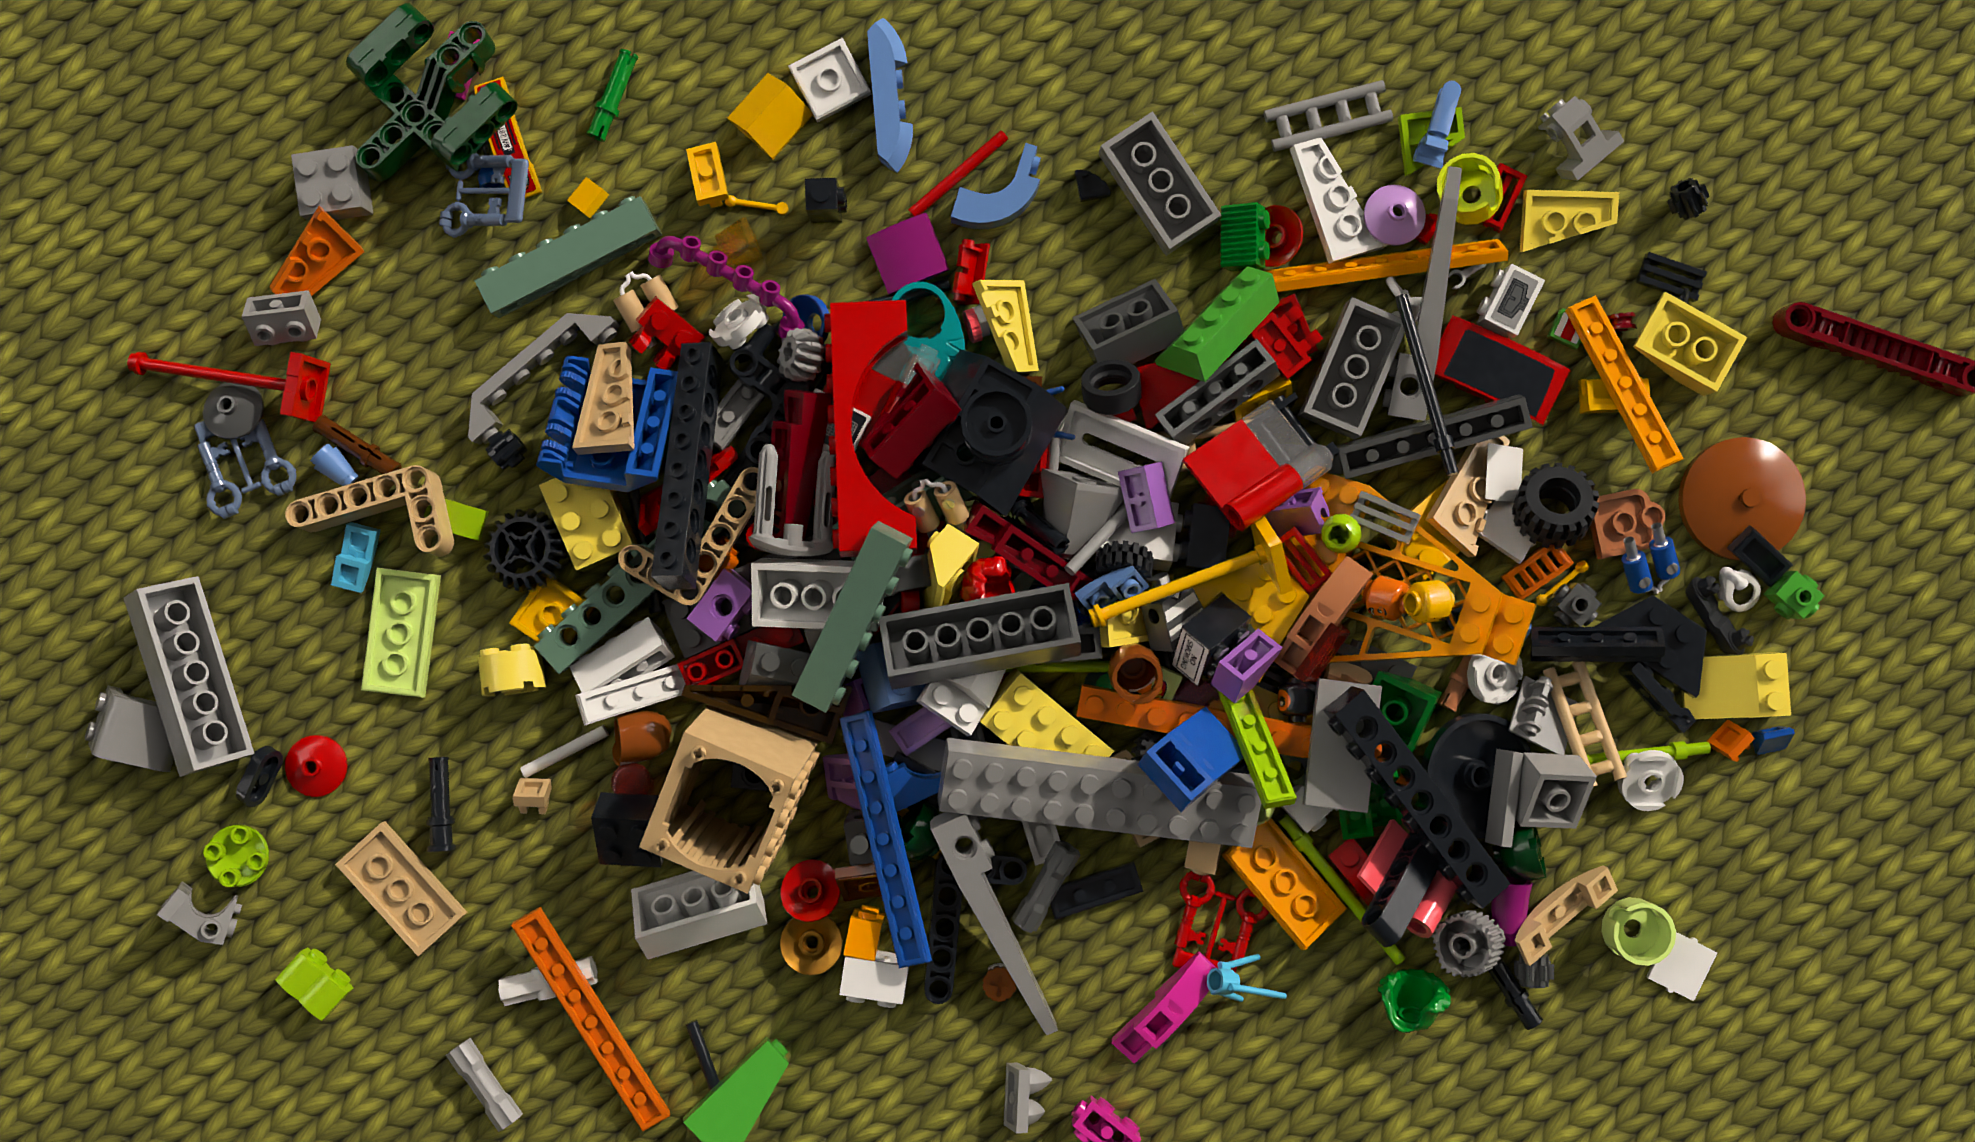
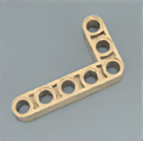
M419 465L409 466L295 500L288 505L285 511V518L291 526L308 532H317L407 505L417 548L431 555L443 557L449 554L454 546V538L441 480L436 473ZM425 476L424 484L418 488L419 479ZM396 485L395 493L389 496L390 488ZM366 493V501L361 505V497ZM337 502L338 507L336 511L332 513V506ZM429 505H431L432 511L430 515L425 518V509ZM306 511H309L308 518L303 522L304 514ZM437 534L438 542L434 547H431V540Z
M750 467L742 471L702 538L700 556L703 554L711 556L714 561V567L710 572H704L698 566L696 582L698 594L694 599L686 598L682 593V589L665 590L651 576L654 551L643 545L632 544L624 547L618 556L620 567L625 572L681 604L693 605L699 602L707 592L755 510L756 491L747 488L745 479L752 472L758 473V468ZM737 499L744 502L746 506V512L740 518L734 517L729 511L730 504ZM718 527H724L730 533L729 542L725 545H720L714 540L713 534ZM631 550H637L642 555L643 561L639 567H633L627 561V555Z

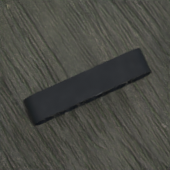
M1432 819L1430 823V830L1436 825L1437 821L1435 819ZM1409 832L1361 919V925L1386 948L1396 944L1403 936L1438 871L1437 866L1440 864L1434 856L1430 857L1421 848L1419 842L1422 840L1416 832Z

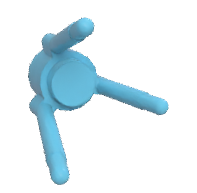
M1259 954L1229 962L1219 961L1218 968L1211 969L1207 975V986L1212 995H1221L1239 1002H1243L1244 998L1233 992L1280 999L1287 998L1286 993L1240 985L1239 975L1231 970V968L1260 960L1261 956Z

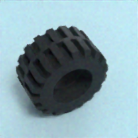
M1547 463L1541 465L1540 470L1535 467L1530 471L1529 476L1526 475L1512 508V515H1515L1513 521L1515 526H1521L1519 532L1523 537L1529 535L1530 542L1533 544L1537 541L1541 542L1544 548L1554 545L1555 549H1561L1564 543L1569 547L1574 545L1576 540L1580 541L1585 536L1599 507L1597 502L1599 498L1598 491L1593 490L1595 484L1592 480L1587 481L1585 479L1586 473L1583 471L1577 473L1574 471L1575 467L1571 465L1565 468L1562 467V463H1555L1553 467H1550ZM1544 498L1557 499L1563 502L1570 512L1565 514L1551 512L1542 505L1540 500Z

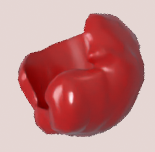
M1002 556L975 560L964 572L961 581V598L965 602L1015 593L1011 580V567Z

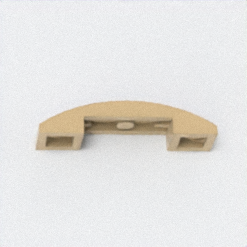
M1603 865L1571 879L1554 890L1532 910L1521 925L1515 938L1525 964L1531 966L1550 950L1552 945L1549 938L1586 906L1597 909L1618 891L1608 867Z

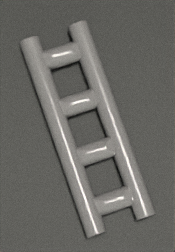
M1380 80L1264 110L1266 123L1276 120L1280 138L1271 140L1273 151L1288 149L1295 144L1320 137L1326 139L1392 122L1393 113L1391 109L1381 112L1377 94L1383 93L1386 90L1384 81ZM1364 97L1369 115L1351 119L1347 102ZM1335 105L1339 123L1322 127L1317 109ZM1305 113L1310 130L1292 135L1288 117Z

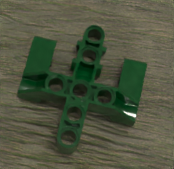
M410 3L399 6L350 52L346 59L348 69L393 114L357 150L356 161L371 179L380 182L387 180L424 145L446 165L457 171L459 166L471 154H475L515 114L518 107L517 101L496 82H491L484 86L475 96L471 94L468 97L469 101L452 118L449 116L456 93L465 91L464 85L476 73L481 75L484 72L485 63L495 52V43L481 23L477 21L466 22L451 34L430 56L426 57L424 61L425 69L416 94L393 73L431 38L434 32V25ZM424 117L421 121L417 122L419 118ZM401 138L398 143L394 144L397 139ZM379 159L376 164L372 165L375 160Z

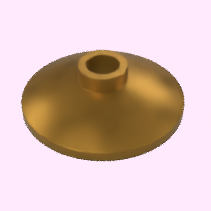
M828 916L815 922H803L793 918L785 926L780 940L781 953L786 963L793 970L805 975H818L832 968L838 961L843 946L841 932L836 923ZM810 936L816 937L818 945L815 947L809 946L807 938Z

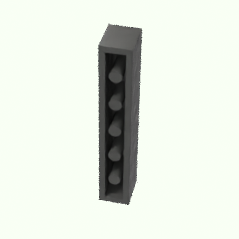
M1520 394L1443 415L1447 433L1452 435L1454 449L1533 428L1526 398ZM1430 419L1336 445L1340 450L1338 456L1345 479L1439 454L1436 453L1433 440L1436 438Z

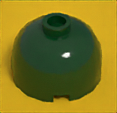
M923 799L907 807L909 812L906 813L902 820L901 816L897 815L908 862H917L929 855L934 856L940 850L930 827V821L940 814L931 804Z
M1515 821L1511 848L1498 845L1493 846L1496 864H1503L1506 872L1518 880L1533 881L1547 878L1545 860L1541 854L1540 847L1542 846L1537 827H1522Z

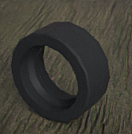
M1105 360L1096 363L1086 369L1081 377L1083 402L1088 409L1095 413L1104 415L1120 414L1135 407L1142 398L1140 372L1136 366L1127 361ZM1108 384L1125 385L1122 388L1110 391L1098 389Z

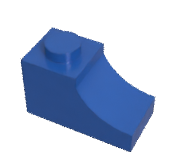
M896 761L885 765L896 812L938 793L941 772L919 774L908 769L904 762L897 765Z

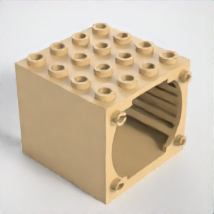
M708 705L683 734L639 847L748 894L753 884L760 885L764 874L767 873L771 862L773 863L777 852L780 851L787 835L785 832L798 808L796 805L800 797L803 796L809 782L807 778L819 758L820 752L815 751L819 740ZM704 759H722L736 762L750 769L765 782L773 796L769 808L775 811L762 836L760 835L764 825L757 826L752 833L749 832L751 826L744 825L743 828H740L738 824H731L722 817L720 819L715 817L716 813L712 810L709 813L703 812L706 806L703 799L695 808L687 805Z

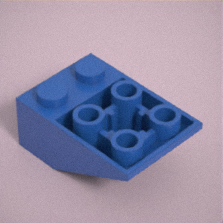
M1205 706L1152 746L1137 765L1180 812H1183L1243 760L1244 757L1234 736Z

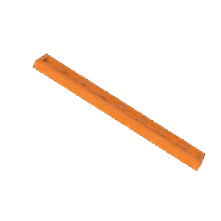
M538 907L514 921L511 926L642 1132L669 1117L670 1110L542 908Z

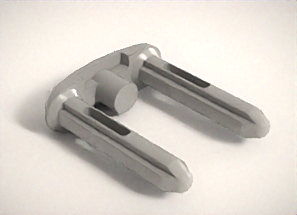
M765 444L759 453L754 531L748 537L749 541L757 549L788 557H805L830 553L833 550L831 498H835V486H831L830 467H836L834 455H830L829 451H824L818 460L813 540L810 542L802 541L803 525L784 524L783 539L773 536L778 454L774 445Z

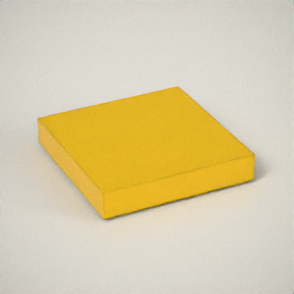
M547 577V587L544 588L537 584L536 591H530L509 622V624L537 643L540 641L537 635L550 624L556 627L564 620L560 615L574 603L579 606L586 600L557 579L551 580ZM596 607L588 609L587 619H589ZM568 627L565 629L563 634L565 641L572 644L576 638L577 632L573 628Z

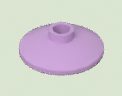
M1387 185L1379 188L1369 197L1364 208V222L1368 231L1376 240L1387 245L1398 246L1411 242L1419 235L1425 223L1426 213L1420 197L1411 189L1401 185ZM1398 207L1401 209L1402 216H1396L1393 213V208Z

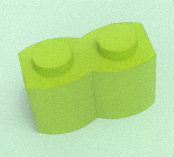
M307 947L297 954L275 980L288 994L299 1000L307 1011L322 1021L337 1008L354 988L349 983L351 980L346 973L339 969L333 970L326 963L327 957L317 949L311 950Z

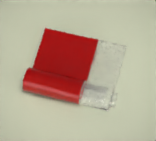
M901 343L886 353L875 364L865 378L854 408L871 416V421L862 435L858 446L863 448V441L884 411L888 414L899 399L895 395L900 386L906 389L916 374L912 371V368L917 362L930 373L935 374L941 362L936 357L938 354L937 350L925 344H921L920 348ZM827 383L823 389L825 393H827Z
M1271 399L1182 460L1229 522L1240 531L1245 530L1331 470L1333 466V456L1326 446H1320L1316 443L1308 447Z

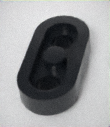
M264 746L254 752L237 786L236 798L248 807H255L265 800L282 766V753L271 746Z

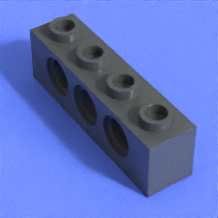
M1256 339L1223 363L1206 382L1199 381L1157 412L1155 416L1172 440L1187 445L1280 376L1276 361Z

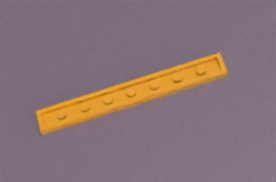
M1498 239L1452 245L1449 269L1508 261V250ZM1431 248L1345 259L1332 264L1323 262L1264 271L1273 274L1277 292L1427 272Z

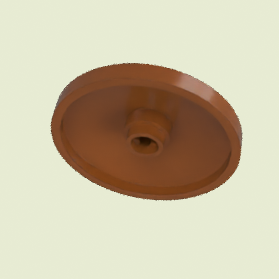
M1740 437L1717 442L1701 451L1691 461L1680 483L1678 503L1683 524L1698 545L1715 556L1740 561L1727 547L1749 525L1755 528L1777 550L1783 548L1793 538L1804 517L1806 492L1798 468L1786 453L1766 441Z

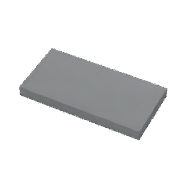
M1317 678L1303 805L1368 813L1371 780L1364 772L1367 767L1361 759L1359 761L1356 760L1346 749L1348 742L1342 735L1338 736L1327 724L1329 717L1323 710L1351 686L1364 689L1380 709L1382 686ZM1360 720L1356 725L1357 734L1363 730V720Z

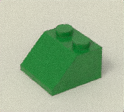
M1379 670L1372 684L1382 686L1379 710L1410 751L1413 752L1442 692L1414 679Z

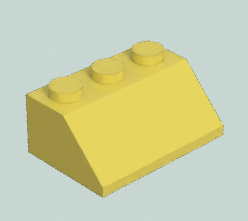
M947 524L941 532H934L927 543L929 548L927 556L931 586L921 590L924 609L959 603L962 600L960 590L964 572L977 557L979 543L950 524Z

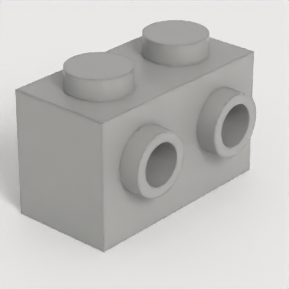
M309 290L248 297L242 314V319L255 346L276 345L293 341L304 342L310 339H317L321 322L320 315Z

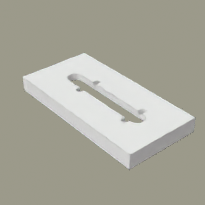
M1074 400L1070 404L1061 432L1074 434L1075 439H1061L1059 462L1119 487L1121 485L1118 471L1141 466L1095 446L1088 445L1084 441L1083 436L1085 433H1089L1152 459L1156 463L1162 461L1171 498L1183 466L1182 460L1186 457L1189 446L1113 415L1095 413L1088 409L1084 403Z

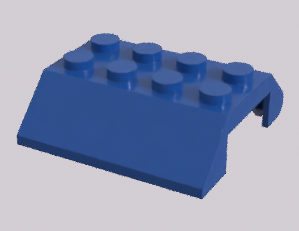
M566 356L562 366V373L559 377L560 382L566 387H558L556 389L548 418V425L545 430L546 435L555 441H542L541 451L536 463L537 467L564 483L622 492H630L657 481L672 419L678 371L650 367L647 380L632 378L634 451L578 455L572 449L591 372L588 358Z

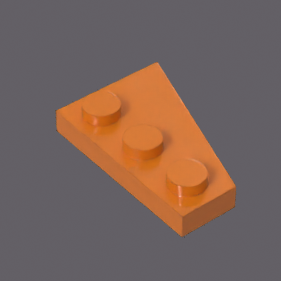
M319 205L270 284V288L275 294L309 290L311 296H313L363 254L364 250Z

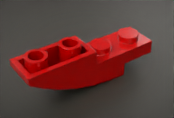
M759 627L682 661L677 665L686 685H709L742 670L748 640L792 648L807 640L801 628Z

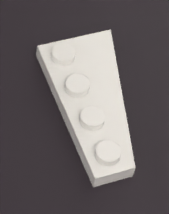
M1320 137L1293 145L1290 148V152L1328 264L1386 247L1387 244L1376 240L1368 231L1364 222V211L1356 200L1357 194L1352 186L1348 187L1341 176L1342 170L1323 139Z

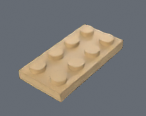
M386 821L381 822L335 864L418 957L468 913Z

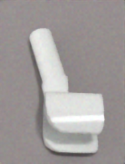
M1486 264L1473 265L1462 271H1451L1448 278L1456 274L1461 279L1460 284L1452 289H1459L1464 285L1466 278L1485 267Z

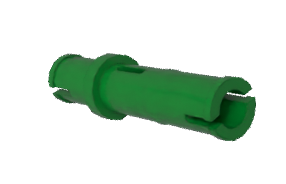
M619 50V55L601 100L597 101L594 106L596 112L586 134L589 137L594 136V139L597 141H606L612 121L619 115L618 106L635 63L639 58L635 53L631 56V51Z

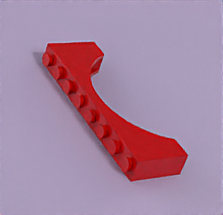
M906 300L830 303V313L824 314L825 333L831 332V344H825L826 363H832L833 374H827V393H833L834 405H828L829 424H835V436H829L830 455H836V467H830L831 486H837V498H831L832 517H838V529H832L833 549L839 548L840 557H857L871 527L877 521H880L913 538L909 548L913 550L912 554H917L916 516L892 504L873 486L858 461L852 441L854 405L865 378L886 353L908 340Z

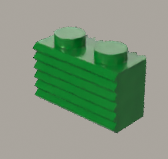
M1257 202L1221 206V267L1232 272L1244 270L1247 266L1255 269H1265V260H1268L1270 256L1269 243L1265 241V229H1268L1270 226L1269 212L1265 210L1263 205Z

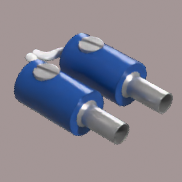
M1661 523L1651 525L1654 539L1649 543L1656 575L1658 578L1663 579L1659 582L1657 588L1653 586L1646 555L1643 551L1637 550L1634 537H1626L1623 540L1626 553L1622 556V564L1629 589L1633 593L1640 594L1653 591L1654 594L1662 592V587L1665 583L1680 574L1681 570L1672 538L1665 536Z

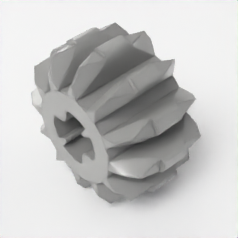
M806 328L789 330L786 338H782L781 348L778 349L780 356L777 359V363L780 364V373L784 374L786 378H791L792 381L807 382L808 380H814L816 373L821 372V363L825 361L823 353L826 351V348L823 346V337Z

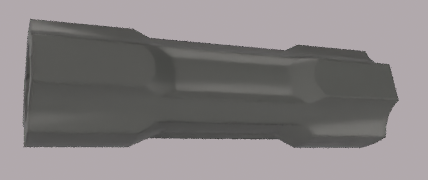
M1063 840L1055 841L1045 858L1043 868L1027 896L1021 900L1012 916L1013 922L1022 930L1029 933L1037 932L1048 912L1050 903L1065 877L1071 873L1081 856L1078 849Z

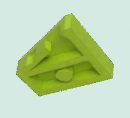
M1462 107L1455 108L1456 111L1450 132L1446 138L1448 140V149L1465 138ZM1433 111L1402 114L1398 117L1405 176L1411 175L1425 165L1413 161V157L1419 142L1427 133Z

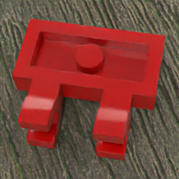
M655 296L636 318L642 327L629 339V342L634 349L642 354L649 346L653 336H656L665 346L652 360L658 368L669 370L676 356H680L681 343H699L705 336Z
M1297 305L1293 306L1280 318L1272 311L1249 335L1253 341L1258 339L1276 361L1280 375L1285 381L1312 360L1306 352L1324 339L1315 329L1298 343L1287 330L1290 325L1304 315Z

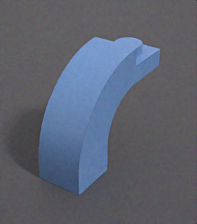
M1025 143L1016 175L1012 182L1003 190L996 193L983 194L960 187L951 214V223L972 229H990L1007 224L1021 215L1033 201L1040 185V179L1030 176V174L1036 176L1041 157L1036 156L1037 146Z

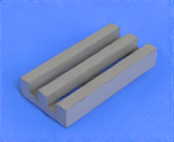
M1364 491L1360 492L1359 500L1353 507V513L1350 514L1359 525L1405 544H1409L1421 517L1416 512ZM1367 500L1409 517L1412 520L1409 524L1367 507L1365 502ZM1362 511L1407 531L1405 535H1402L1359 516Z

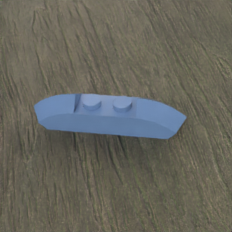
M882 18L876 21L867 31L877 151L879 161L888 169L898 173L907 159L913 138V124L900 121V119H906L905 100H899L898 89H903L904 87L902 70L896 69L907 64V57L899 35L890 23Z

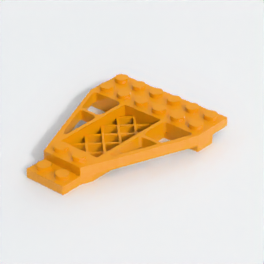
M1320 470L1307 478L1304 489L1321 487L1322 495L1329 509V517L1335 514H1347L1350 516L1354 511L1355 503L1359 500L1361 491L1388 501L1370 485ZM1366 500L1365 506L1368 507L1370 502ZM1361 511L1359 517L1364 519L1366 513ZM1394 512L1404 522L1410 524L1411 518ZM1321 515V518L1324 520V522L1329 518V517H1324V518H1323L1322 515ZM1418 524L1415 530L1458 565L1457 571L1405 556L1403 554L1405 543L1397 541L1396 547L1393 550H1386L1359 542L1356 548L1363 551L1351 557L1353 550L1347 553H1336L1328 549L1322 541L1321 534L1304 535L1305 539L1332 572L1336 570L1346 556L1356 561L1367 555L1374 569L1370 571L1374 574L1373 576H1382V571L1397 565L1404 578L1401 581L1410 587L1412 585L1411 581L1427 574L1430 581L1435 580L1431 573L1433 572L1452 578L1453 580L1445 584L1448 587L1458 584L1465 598L1455 603L1452 608L1454 610L1463 606L1458 621H1455L1452 613L1449 615L1454 629L1439 637L1431 622H1416L1407 626L1403 616L1399 618L1403 627L1401 628L1382 622L1383 618L1372 615L1373 618L1352 612L1365 605L1361 600L1353 604L1345 616L1367 624V632L1359 655L1317 657L1316 655L1311 663L1313 665L1455 656H1487L1516 666L1536 604L1503 594ZM1402 528L1400 534L1405 535L1407 530ZM1290 537L1289 539L1293 542V544L1297 547V549L1301 552V554L1305 557V559L1309 562V564L1313 567L1317 574L1320 577H1322L1324 573L1320 570V568L1316 565V563L1312 560V558L1308 555V553L1304 550V548L1300 545L1296 538ZM1284 545V553L1308 583L1312 585L1315 581L1288 547ZM1371 553L1392 559V561L1378 567ZM1401 563L1423 570L1408 577ZM1288 570L1289 574L1296 580V578H1295V577L1292 575V573ZM1462 582L1470 584L1468 592H1466ZM1321 585L1319 588H1317L1315 591L1309 594L1311 600L1309 601L1307 606L1310 604V602L1313 600V598L1316 596V594L1319 592L1323 585ZM1427 624L1433 638L1413 632L1412 630ZM1379 628L1431 645V649L1428 651L1368 654L1374 633ZM1452 636L1450 644L1442 641Z

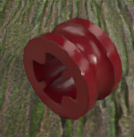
M1634 312L1617 313L1607 316L1615 332L1637 329L1636 324L1632 322L1633 318L1636 317Z

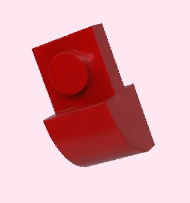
M1348 839L1330 853L1328 858L1365 904L1369 906L1374 894L1357 877L1368 855L1354 839Z

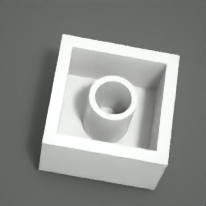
M878 950L875 961L845 956L839 995L846 996V1000L850 1002L864 1003L865 999L877 1001L879 1006L894 1008L896 1004H903L909 967L899 969L896 954L892 952Z

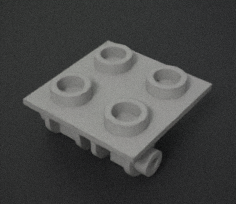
M1524 676L1508 731L1554 754H1564L1568 740L1550 693L1553 690L1552 680L1549 677L1541 676L1539 680L1535 681ZM1566 697L1568 705L1578 703Z

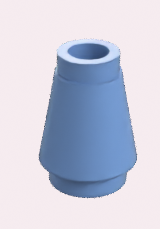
M329 443L323 446L310 460L315 465V470L339 485L352 484L359 477L337 447L333 448Z

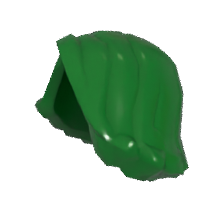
M1409 968L1390 972L1385 977H1382L1379 982L1378 992L1381 993L1387 1018L1393 1028L1401 1033L1428 1029L1434 1023L1438 1014H1442L1451 1004L1448 986L1434 973H1429L1425 970Z

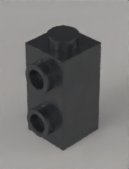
M837 178L805 179L806 212L811 223L842 222V213H847V196L844 187H839Z

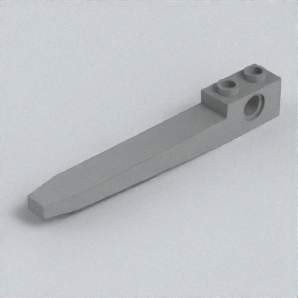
M1452 166L1447 168L1416 325L1432 381L1434 380L1438 360L1462 168ZM1398 352L1397 359L1394 358L1388 372V376L1393 377L1391 389H1385L1382 407H1387L1388 415L1426 421L1427 407L1412 355ZM1407 377H1412L1417 381V389L1412 394H1404L1400 390L1401 381Z
M944 812L935 816L930 821L931 831L963 895L1045 1034L1049 1035L1058 1031L1057 1023L984 873L992 869L991 857L995 855L987 838L982 840L978 830L981 829L978 817L976 815ZM961 838H968L972 841L966 847H960L956 844Z

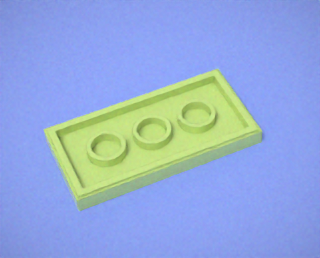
M385 568L376 569L361 690L421 698L426 696L441 575Z

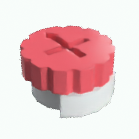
M981 305L963 311L965 329L972 343L980 342L983 337L990 335V327Z

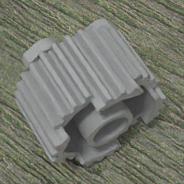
M1476 910L1462 911L1445 918V921L1438 923L1439 927H1436V933L1432 934L1434 938L1433 943L1436 944L1433 948L1437 950L1435 955L1440 957L1441 969L1446 968V973L1452 972L1454 977L1461 974V977L1468 976V978L1491 970L1493 966L1498 964L1497 961L1501 960L1499 955L1504 953L1501 948L1505 947L1503 944L1506 939L1504 931L1499 928L1498 924H1493L1494 919L1489 920V915L1483 916V912L1477 913ZM1468 941L1470 942L1471 949L1467 948Z

